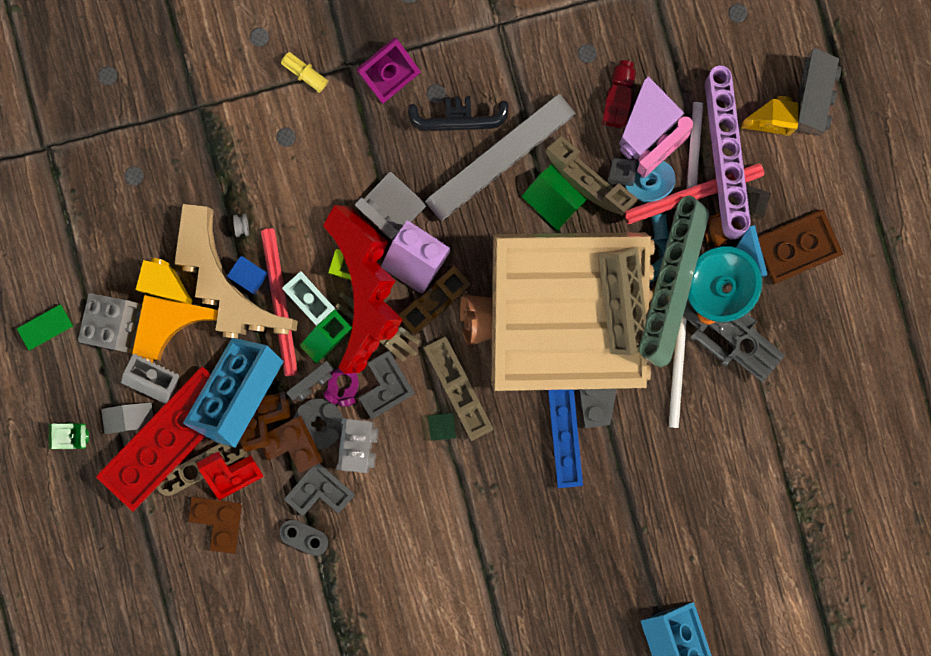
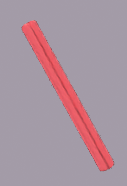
M758 163L744 168L745 183L764 176V169L761 164ZM732 173L725 175L730 181H735V176ZM716 179L668 195L661 200L629 209L623 214L627 224H632L676 208L679 201L685 196L690 195L699 200L718 193Z
M273 228L261 230L274 315L289 318L286 295L282 289L284 283L275 230ZM289 330L288 335L278 334L281 358L284 361L282 363L286 377L298 375L292 332Z

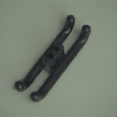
M455 96L456 106H451V98L445 97L446 118H422L418 114V107L415 104L408 106L410 122L421 131L498 128L506 121L509 110L508 102L503 100L499 103L498 112L494 116L471 117L470 96H465L466 106H461L460 96Z

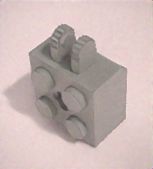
M342 419L343 427L339 448V462L336 470L369 473V469L375 467L376 453H371L372 443H377L379 428L374 427L375 422Z

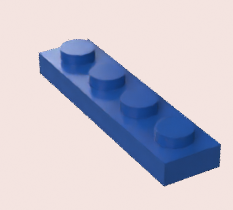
M574 389L548 390L557 488L583 486Z

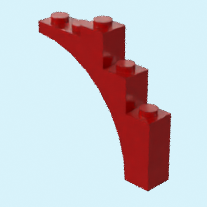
M334 205L323 227L334 238L344 256L350 272L354 293L352 333L347 350L338 368L344 374L360 373L367 366V361L372 352L378 348L379 341L391 340L397 334L398 327L403 319L384 302V299L391 293V288L396 281L377 263V260L382 257L388 241L351 206Z

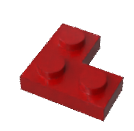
M218 451L196 463L198 470L218 500L264 477L252 455L228 466Z

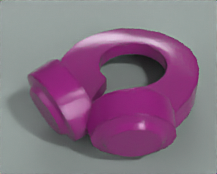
M338 368L332 373L333 377L328 381V389L325 390L323 395L329 403L348 407L356 402L354 396L359 387L358 376L356 373L345 374L351 378V386L345 389L342 397H339L337 379L344 373Z

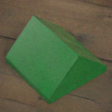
M553 163L536 178L521 196L557 231L588 200L559 173Z

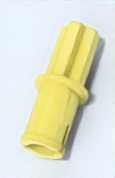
M288 52L281 61L283 66L298 76L299 81L303 80L318 93L325 88L329 81L313 70L311 64H305L291 52Z

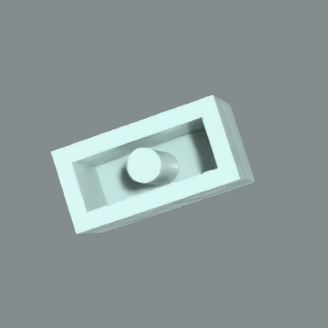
M301 271L282 288L316 326L335 309Z

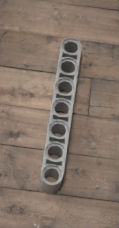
M561 94L557 95L432 194L425 201L439 220L443 221L568 122L576 113Z

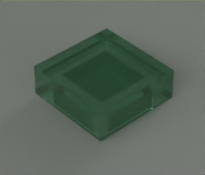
M453 413L428 416L431 441L456 438Z

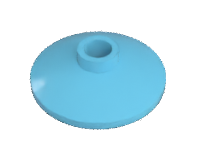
M663 161L645 178L637 172L634 186H626V189L638 198L639 201L653 202L661 200L674 188L676 180L674 170L667 162Z

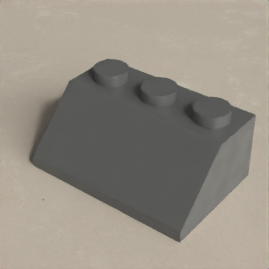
M813 48L805 57L797 98L798 128L796 131L821 136L825 130H829L832 115H828L830 105L833 106L835 103L837 91H834L833 87L834 82L839 81L841 66H838L839 58L819 49Z

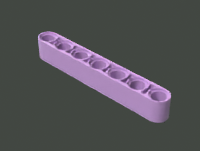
M719 65L715 66L705 80V93L722 230L726 237L736 240L742 237L748 230L750 214L732 74L727 67ZM713 77L721 78L723 84L716 83ZM716 101H723L726 104V108L719 107ZM719 125H726L729 128V132L722 131ZM722 149H729L732 152V156H726ZM725 173H732L735 176V181L727 179ZM728 197L736 198L738 205L731 204ZM731 221L739 222L742 227L741 230L733 228Z

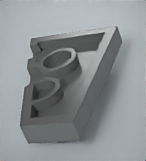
M617 388L579 389L585 428L610 425Z

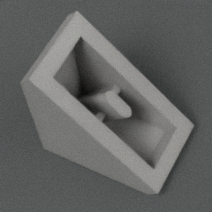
M152 403L122 405L101 409L104 434L141 430L154 417Z

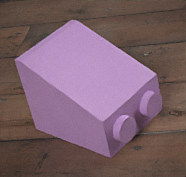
M649 76L645 79L619 142L621 145L620 151L629 160L633 158L638 161L642 154L665 135L684 114Z
M407 220L393 240L381 267L423 295L450 255V248Z

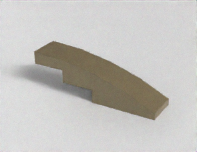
M446 336L425 346L424 350L470 440L473 441L493 431L494 429Z

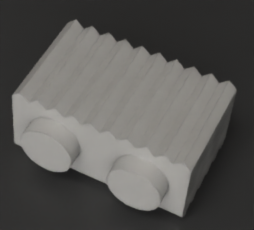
M133 354L123 373L121 383L166 404L176 388L179 374H174V371L165 370V367H160V364L156 365L155 362L151 363L150 360L147 361L146 358L142 359L141 356Z

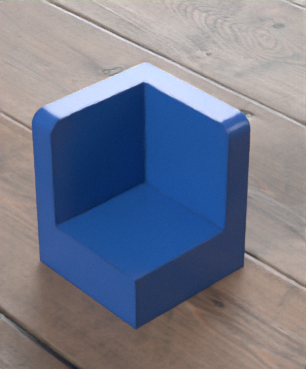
M241 256L227 277L255 295L268 276V273Z

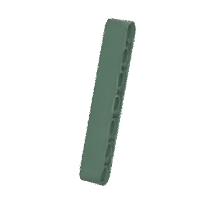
M690 195L683 197L677 205L639 348L640 354L657 367L666 366L673 356L709 218V210Z

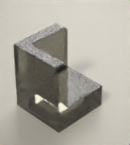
M746 185L749 214L751 217L761 220L765 215L771 193ZM735 199L734 205H738L737 199Z

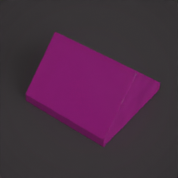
M396 37L356 69L358 76L382 104L421 73Z

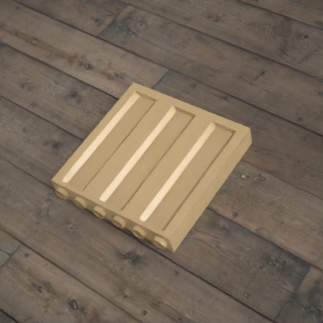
M647 233L493 234L491 385L495 391L647 388V380L651 378L650 365H647V359L640 352L631 356L610 353L599 253L605 251L620 252L631 247H638L647 321L649 305H651L653 298L652 290H649V280H653L654 276L653 265H650V255L654 254V241L651 240ZM630 256L626 257L628 269L630 267ZM631 282L629 287L630 294L633 292V283ZM634 307V310L632 312L633 319H635L636 316V308ZM638 332L635 337L636 345L640 344Z

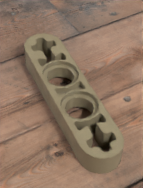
M219 444L177 466L167 479L173 480L178 476L175 475V472L179 471V476L185 485L181 486L179 481L172 485L173 490L170 491L169 489H163L164 480L157 487L158 491L165 496H171L201 481L204 477L198 470L196 463L205 459L209 454L218 451L225 460L224 454L219 449L223 447L225 452L232 447ZM241 448L239 450L240 455L237 456L236 453L227 455L230 461L226 462L229 466L242 459L247 452ZM189 465L195 466L198 470V475L193 480L187 479L184 475V470Z

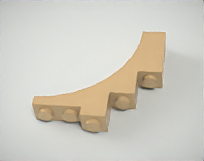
M183 204L175 264L182 266V271L197 273V269H199L195 297L203 299L202 304L217 306L219 301L216 331L223 332V337L238 339V334L246 335L247 325H249V330L264 332V327L274 328L273 333L288 335L289 330L296 331L298 321L276 316L262 310L245 298L232 284L229 277H227L215 248L213 209L205 206Z

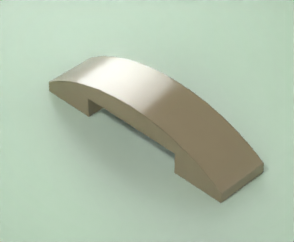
M561 136L546 149V154L559 173L579 193L598 206L623 215L637 202L638 198L618 183L615 187L611 186L577 158L581 151Z

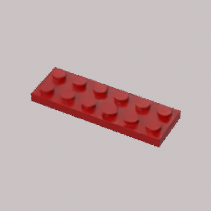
M203 367L182 386L96 476L132 512L154 492L206 437L183 423L211 375Z

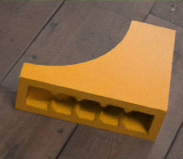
M144 295L132 355L137 354L142 359L150 360L151 363H153V360L160 361L166 345L177 332L196 322L217 321L218 310Z

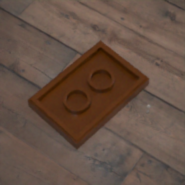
M824 209L758 236L765 267L773 285L843 255Z

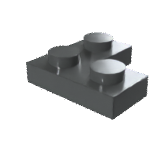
M390 351L385 352L368 363L380 384L359 397L371 420L415 394Z
M319 463L305 474L284 500L302 516L307 513L319 498L339 514L356 494Z

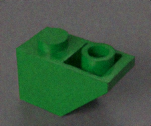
M334 309L313 329L300 344V347L318 364L352 332V327Z

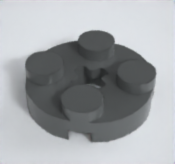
M325 399L307 401L298 408L294 419L302 416L317 449H325L332 446L342 434L343 415L336 405L329 403ZM316 417H321V421L326 422V426H323L319 432L316 431V427H312V422L316 421Z

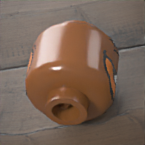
M720 213L708 218L704 233L706 243L711 242L713 246L718 248L737 241V239H729L723 233ZM731 221L733 228L741 230L739 222Z

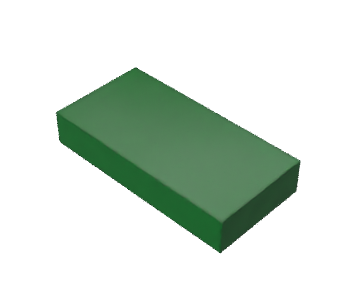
M60 304L17 328V331L28 351H31L73 328L74 325L63 305Z

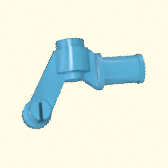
M667 214L651 216L654 232L652 240L654 244L658 245L661 259L652 264L654 276L653 280H649V283H652L659 276L669 238Z

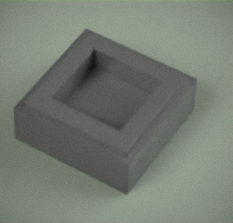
M613 158L608 176L609 184L617 185L619 183L621 185L634 186L638 161Z

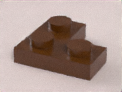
M285 391L263 397L241 436L242 448L245 452L269 446L266 424L290 418L288 397Z
M302 416L296 417L268 432L269 446L262 447L268 461L289 451L299 473L323 462Z
M192 497L188 522L213 525L210 551L236 554L243 503Z

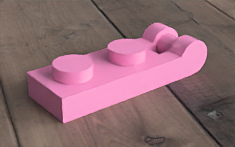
M680 118L677 128L669 136L667 134L663 135L657 141V147L651 152L647 150L638 160L637 172L643 178L648 176L689 138L693 127L691 118Z

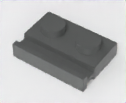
M326 361L286 393L293 401L298 399L303 401L313 393L311 389L318 383L322 386L333 377L331 373L335 370Z

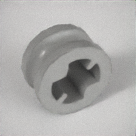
M245 213L241 217H238L237 214L233 215L236 237H240L241 234L249 236L247 214Z

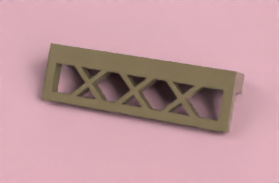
M631 247L620 252L605 251L599 253L611 354L631 356L640 352V344L636 345L635 337L638 332L641 343L646 324V312L638 247ZM630 256L629 269L627 268L626 257ZM631 282L633 283V292H632V294H630V288H629ZM634 307L636 308V316H635V319H633V313H632L633 310H634Z

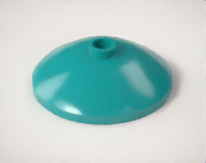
M734 247L711 249L702 254L697 260L688 300L692 307L708 320L715 322L737 320L751 311L760 297L762 290L760 269L753 258L740 249ZM727 285L732 286L731 291L724 292V288Z

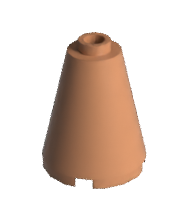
M463 295L464 297L461 298L460 321H464L465 329H462L466 344L475 345L492 339V297Z

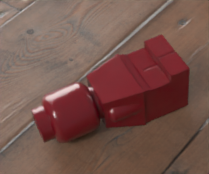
M620 60L619 65L614 67L611 81L613 87L608 89L601 125L623 130L626 127L633 96L631 88L634 85L636 70L633 68L634 63L631 61Z

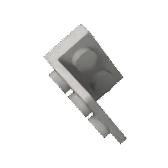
M389 172L364 199L361 198L355 204V207L393 242L407 220L412 222L426 207V204L392 172Z
M89 293L78 342L132 354L143 304Z

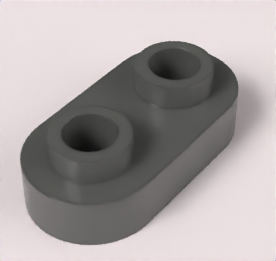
M294 519L288 520L280 528V537L284 543L310 555H320L328 548L329 541L327 535L303 522ZM289 528L296 529L297 535L295 537L288 535ZM313 538L319 539V547L314 548L311 546Z

